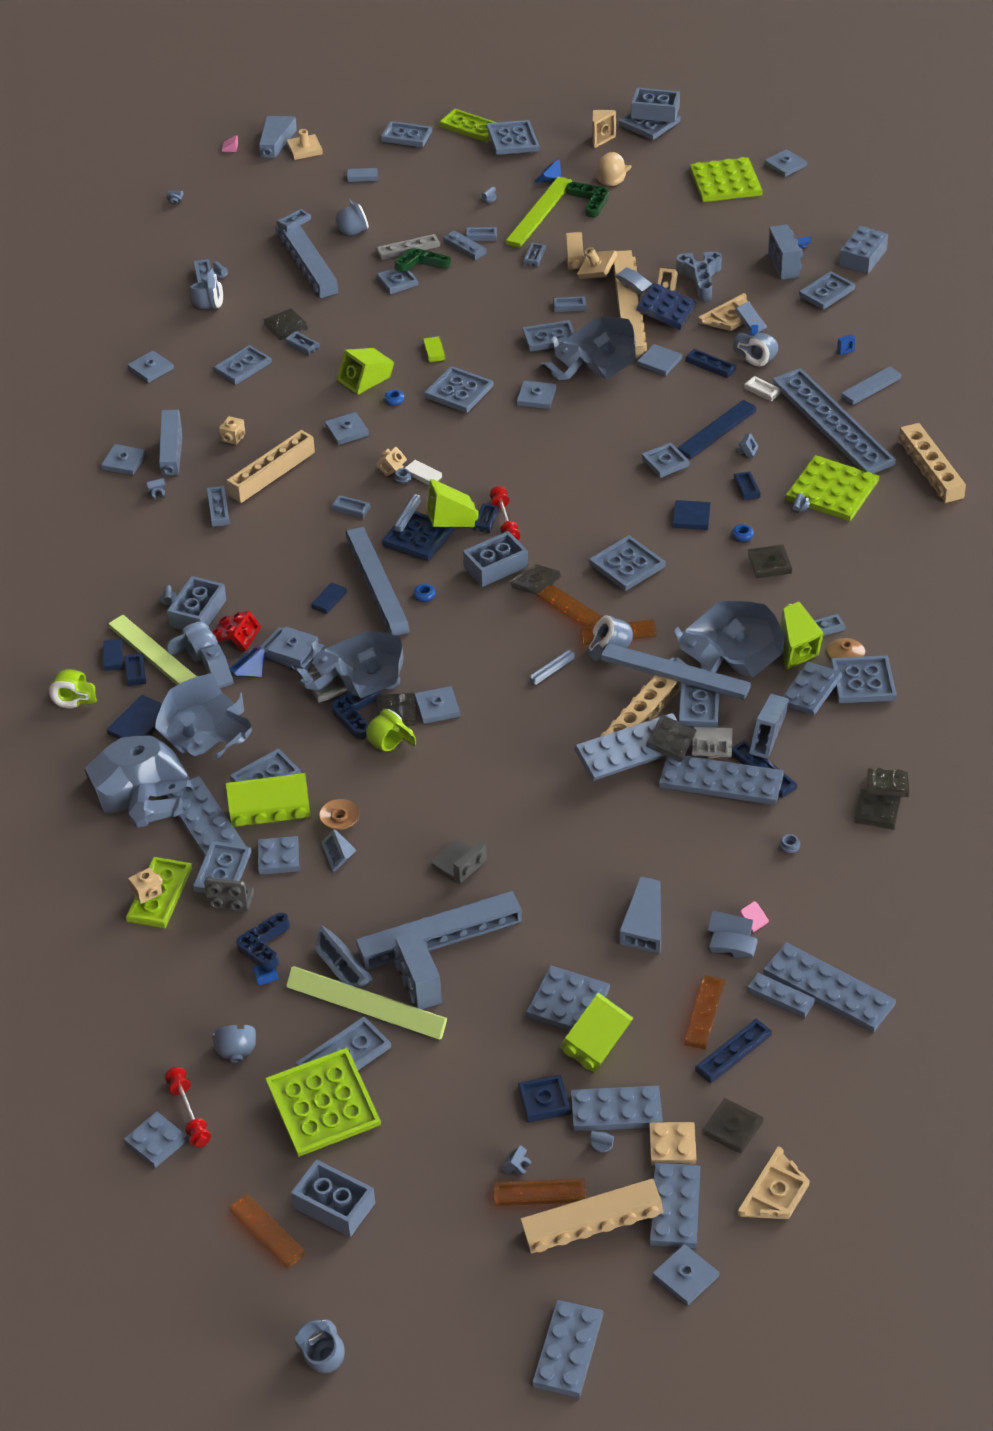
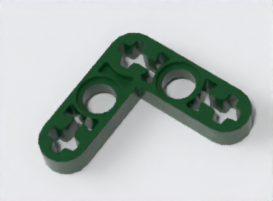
M579 182L567 184L568 195L590 199L586 205V216L593 218L601 213L609 199L608 188Z
M413 248L395 260V270L400 272L408 271L418 262L440 268H449L451 266V257Z

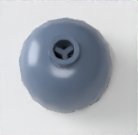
M237 1025L224 1026L216 1029L215 1034L212 1033L214 1049L221 1057L230 1059L232 1063L243 1061V1058L253 1052L256 1045V1030L253 1026L244 1025V1029H237Z

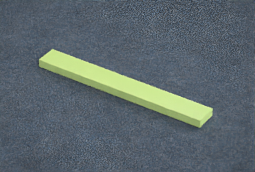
M124 615L108 623L109 628L139 654L143 653V657L176 685L197 677Z
M295 966L291 967L286 986L290 989L436 1039H442L447 1022L445 1017Z

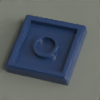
M675 500L673 528L708 530L711 502Z
M561 1075L518 1083L527 1122L571 1114Z

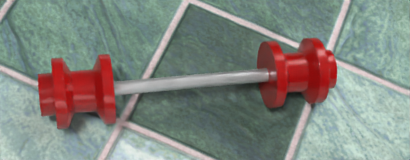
M496 486L491 489L490 498L493 505L501 508L505 522L500 527L501 533L509 531L519 540L520 532L516 522L508 520L505 507L509 504L507 490L503 486Z
M172 1067L165 1074V1081L170 1084L169 1091L171 1094H181L191 1121L185 1126V1132L190 1136V1145L203 1147L211 1139L210 1132L205 1130L207 1127L206 1121L201 1118H194L185 1092L191 1086L189 1079L185 1078V1069L182 1067Z

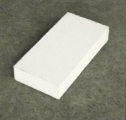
M755 376L744 384V389L769 401H773L781 394L779 387Z
M414 460L405 467L411 473V477L429 485L430 479L438 481L442 478L441 472L417 460Z

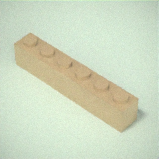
M300 430L227 479L229 496L242 503L314 454L313 436Z
M652 1178L521 1218V1222L532 1254L543 1252L554 1246L566 1245L577 1239H586L603 1231L609 1232L623 1225H632L639 1220L654 1218L663 1213V1207L654 1179Z

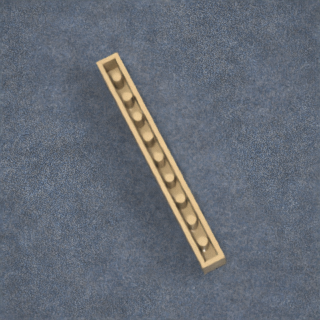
M632 250L616 251L617 257L613 262L619 318L629 319L633 325L636 337L635 359H640L644 352H647L643 313L636 310L641 301L640 295L630 285L626 288L615 277L626 267L637 272L636 259L632 257Z

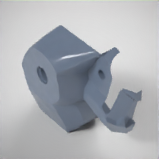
M597 318L563 342H559L554 335L551 340L554 344L555 356L568 366V370L563 373L551 362L541 363V365H546L557 380L570 379L583 363L588 366L592 373L608 379L635 361L636 337L633 325L629 319Z
M750 601L717 602L685 631L681 632L678 626L674 630L681 650L701 663V669L716 673L724 660L735 672L753 678L782 654L784 647V635L774 613L765 604ZM678 657L669 659L687 665Z
M376 631L362 632L324 650H321L317 641L311 643L314 652L312 663L322 677L314 682L306 669L293 668V670L299 672L302 677L300 681L306 689L321 690L340 676L349 691L363 698L396 684L403 666V647L400 637Z
M214 672L189 679L171 688L161 705L155 725L156 730L182 754L185 752L194 756L204 754L219 741L227 742L228 744L223 750L213 755L212 760L219 758L226 748L231 745L245 741L252 732L249 720L240 716L244 712L242 692L238 701L233 703L222 693Z
M153 736L120 738L104 749L85 767L87 779L90 778L95 787L104 813H116L129 809L130 822L136 828L148 826V823L170 816L175 817L184 813L182 798L151 801L148 799L150 795L158 797L178 792L184 787H191L194 791L190 778L175 752Z

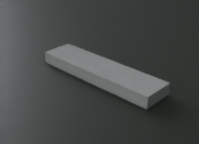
M432 234L376 247V252L381 260L402 256L413 248L422 250L440 247V242L436 235Z

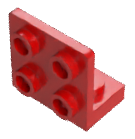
M248 610L222 617L219 620L218 626L212 632L218 642L231 639L238 649L243 652L247 651L261 625Z

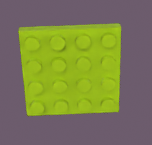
M748 157L690 164V171L702 202L762 195V188Z
M815 455L786 494V500L794 503L796 495L801 493L804 497L809 498L808 502L810 505L808 508L851 521L878 483L879 475Z
M348 1048L265 1078L298 1157L381 1125V1120Z

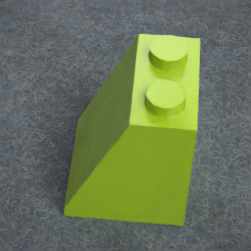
M375 348L344 350L336 380L354 393L361 394L390 378L395 362Z
M430 479L426 512L433 527H475V520H478V510L475 509L474 502L471 501L469 495L434 479Z
M800 602L788 604L783 608L780 622L784 635L782 653L787 670L819 656L824 635Z
M597 993L559 1048L567 1056L573 1057L581 1063L585 1069L595 1073L631 1023L633 1017L600 993Z

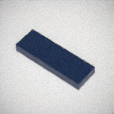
M693 349L685 359V362L728 378L736 370L735 364L697 349Z

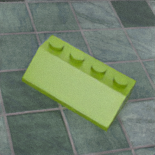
M305 773L226 783L229 813L233 827L311 817Z

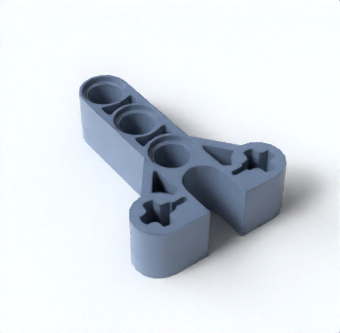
M704 252L703 261L694 260L693 253L679 254L676 257L677 273L685 275L694 281L697 298L702 302H708L712 299L711 277L721 271L722 255L719 252Z

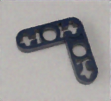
M381 690L363 698L350 692L333 701L332 712L334 716L355 738H367L366 728L369 725L357 710L380 699ZM354 698H360V699H361V700L358 701V702L352 701ZM348 717H355V718H356L355 720H352V721L346 720Z
M277 913L239 936L236 940L239 952L265 971L278 967L279 959L277 953L265 943L289 929L290 921L288 915Z

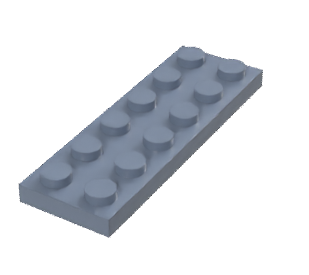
M671 713L577 744L574 750L589 777L594 781L667 756L668 753L674 754L689 749L691 743L676 717Z
M668 753L659 781V788L776 805L784 770Z
M200 776L190 780L194 791L191 787H184L178 792L164 795L166 799L182 798L184 813L178 815V818L204 858L212 841L246 846Z
M787 942L764 968V975L815 998V1002L873 1033L896 1005V999Z

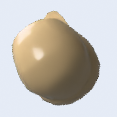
M609 152L602 156L597 163V180L607 186L618 185L624 181L626 172L632 166L625 165L623 158L618 153Z

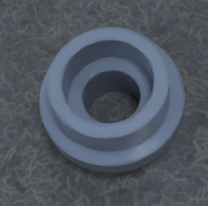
M400 468L395 472L394 480L397 483L405 484L411 480V473L408 469Z
M787 834L781 839L780 848L786 853H795L800 849V841L797 836Z

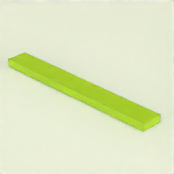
M558 176L506 239V245L521 248L567 191V184L572 182V180Z

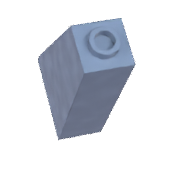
M296 116L266 117L259 144L261 158H275L286 145L287 139H290L297 131Z
M162 410L159 459L161 476L179 475L183 440L179 410Z
M770 694L757 718L749 754L766 759L769 758L786 716L788 698Z
M640 877L620 929V945L660 954L661 881Z

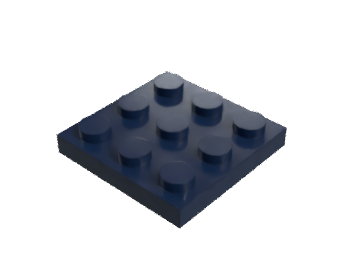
M653 283L638 304L636 310L680 330L696 307L697 302L689 297L678 294L676 291L664 288L660 284Z
M415 511L402 532L395 531V527H392L382 539V545L429 561L452 534L455 527H433L428 515Z

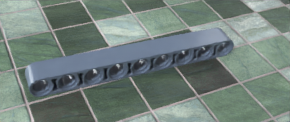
M362 526L346 530L349 547L389 634L399 636L409 633V624L365 528Z

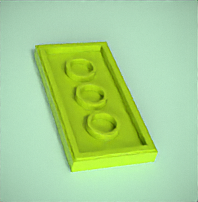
M454 109L439 121V127L488 143L490 137L486 124L496 122Z
M153 857L149 867L155 874L158 873L162 879V894L142 904L135 897L127 913L126 920L127 922L166 929L192 870V863Z

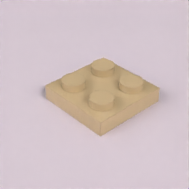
M694 1122L650 1123L651 1165H655V1163L696 1165Z

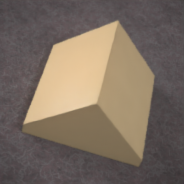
M593 110V148H596L616 137L615 110Z

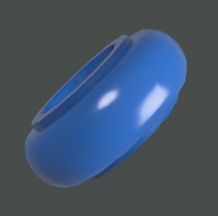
M389 390L384 395V401L388 405H399L404 401V394L399 390Z
M745 524L737 525L732 530V537L739 542H747L754 536L753 529Z
M420 584L416 586L413 592L415 599L421 602L432 600L436 594L435 588L429 584Z

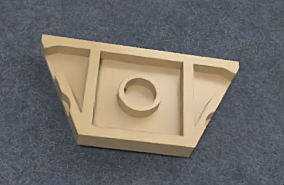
M743 293L699 316L698 323L728 331L744 325L735 309L748 302L746 299L747 295Z
M777 1147L738 1210V1216L789 1219L809 1187L810 1180L804 1173L798 1170V1166L792 1160L789 1161L781 1147Z

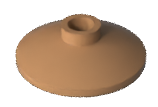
M839 638L829 644L827 654L830 659L864 657L865 649L860 642L854 639Z
M346 799L329 801L320 810L322 824L334 830L347 829L353 826L359 819L357 805Z

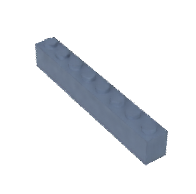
M277 224L275 226L277 236H280L281 242L286 245L287 251H290L292 259L296 260L298 268L302 269V273L307 277L308 283L312 284L314 292L318 293L320 298L338 294L337 279L302 227L298 226L287 232Z
M513 891L356 939L357 952L364 968L370 970L397 960L393 947L396 946L395 937L420 930L428 951L520 923L522 922V909Z

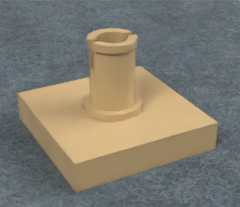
M306 129L298 131V138L287 139V146L294 160L323 154L316 135H308V130Z
M593 247L587 248L585 250L587 256L577 273L579 279L606 277L617 257L616 251L595 252Z

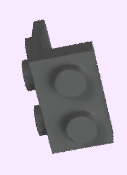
M455 840L432 860V866L461 884L487 861V844L480 840L471 848L464 842Z
M205 878L204 885L208 907L248 912L254 895L253 888L246 887L242 881Z

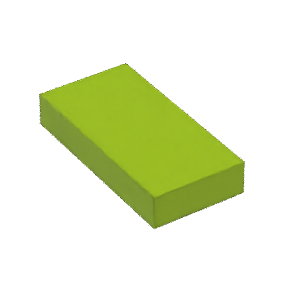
M440 337L423 338L429 362L445 360Z

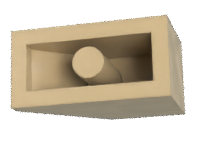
M582 232L566 233V261L568 270H578L584 262Z
M660 268L658 284L671 291H675L677 271L675 269Z

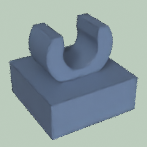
M749 433L744 435L743 440L739 442L740 447L736 448L739 454L745 453L750 458L754 457L758 444L752 434Z
M164 478L147 482L146 489L148 495L152 494L153 500H156L155 493L157 492L161 493L162 498L165 497Z
M521 1145L512 1150L501 1170L507 1175L513 1170L519 1176L525 1174L526 1170L521 1167V1164L525 1167L531 1164V1161L524 1157L527 1150Z

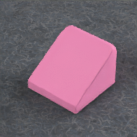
M237 135L224 141L222 152L237 151Z
M755 901L740 910V917L754 920L752 926L753 933L769 923L768 918Z

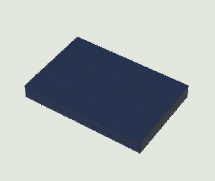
M141 695L107 728V734L117 739L131 736H150L156 730V719L162 703Z

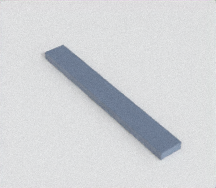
M610 643L607 644L601 654V660L743 700L751 688V683Z

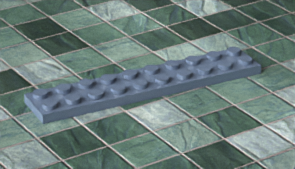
M799 368L773 378L772 384L781 389L780 392L860 470L874 474L896 464V459L804 370Z

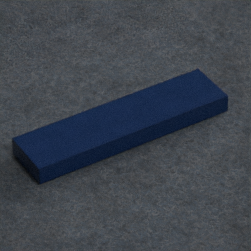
M745 740L732 747V756L741 764L780 770L768 759L749 754L751 745ZM785 773L779 791V796L782 798L797 789V783Z
M758 1019L753 1020L696 1065L695 1071L709 1083H713L772 1035V1030Z

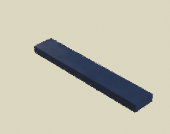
M742 400L680 445L678 450L685 457L692 459L756 412V406Z

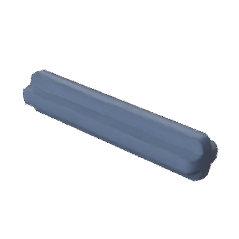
M413 494L394 524L395 531L402 532L421 502L420 495Z
M571 650L565 651L529 676L530 682L537 685L575 658V654Z

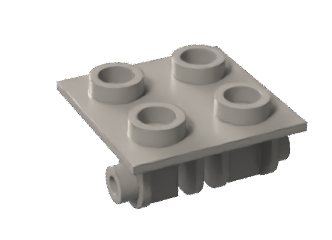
M694 727L692 756L731 758L733 728Z

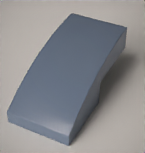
M627 267L615 276L626 288L630 285L639 295L648 290L652 285L641 274Z
M714 932L709 948L712 953L731 952L734 958L753 957L758 940L757 938L738 933Z

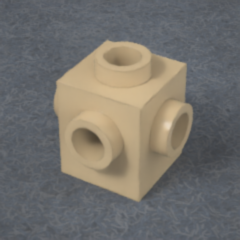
M228 416L219 427L221 441L237 445L245 434L244 420Z
M397 447L391 450L387 448L381 453L382 457L376 465L387 477L398 469L403 468L402 464L407 459Z
M150 867L128 878L131 892L140 904L162 894V879Z

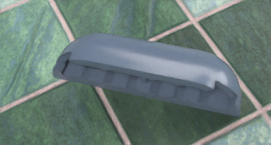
M321 925L316 932L318 937L315 949L343 983L354 987H361L370 983L372 977L335 934Z

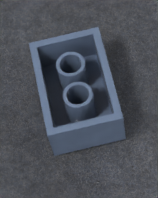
M636 88L631 105V118L665 121L667 123L675 122L680 108V91Z
M788 224L769 227L768 255L780 279L798 278L802 270L801 257H803L802 248H799L798 240L794 238L793 231L790 230Z
M859 226L841 248L839 266L869 274L887 250L888 234L869 229L865 226Z
M507 531L463 550V567L484 587L527 568L528 551Z
M191 576L167 610L169 626L180 630L195 622H205L209 626L227 600L225 585Z
M420 930L395 937L396 946L393 947L397 959L395 960L397 972L402 973L401 979L404 988L408 987L409 989L408 996L410 1002L415 1003L419 1009L441 1004L440 975Z
M317 1159L291 1192L294 1209L348 1237L353 1235L375 1205L373 1187Z

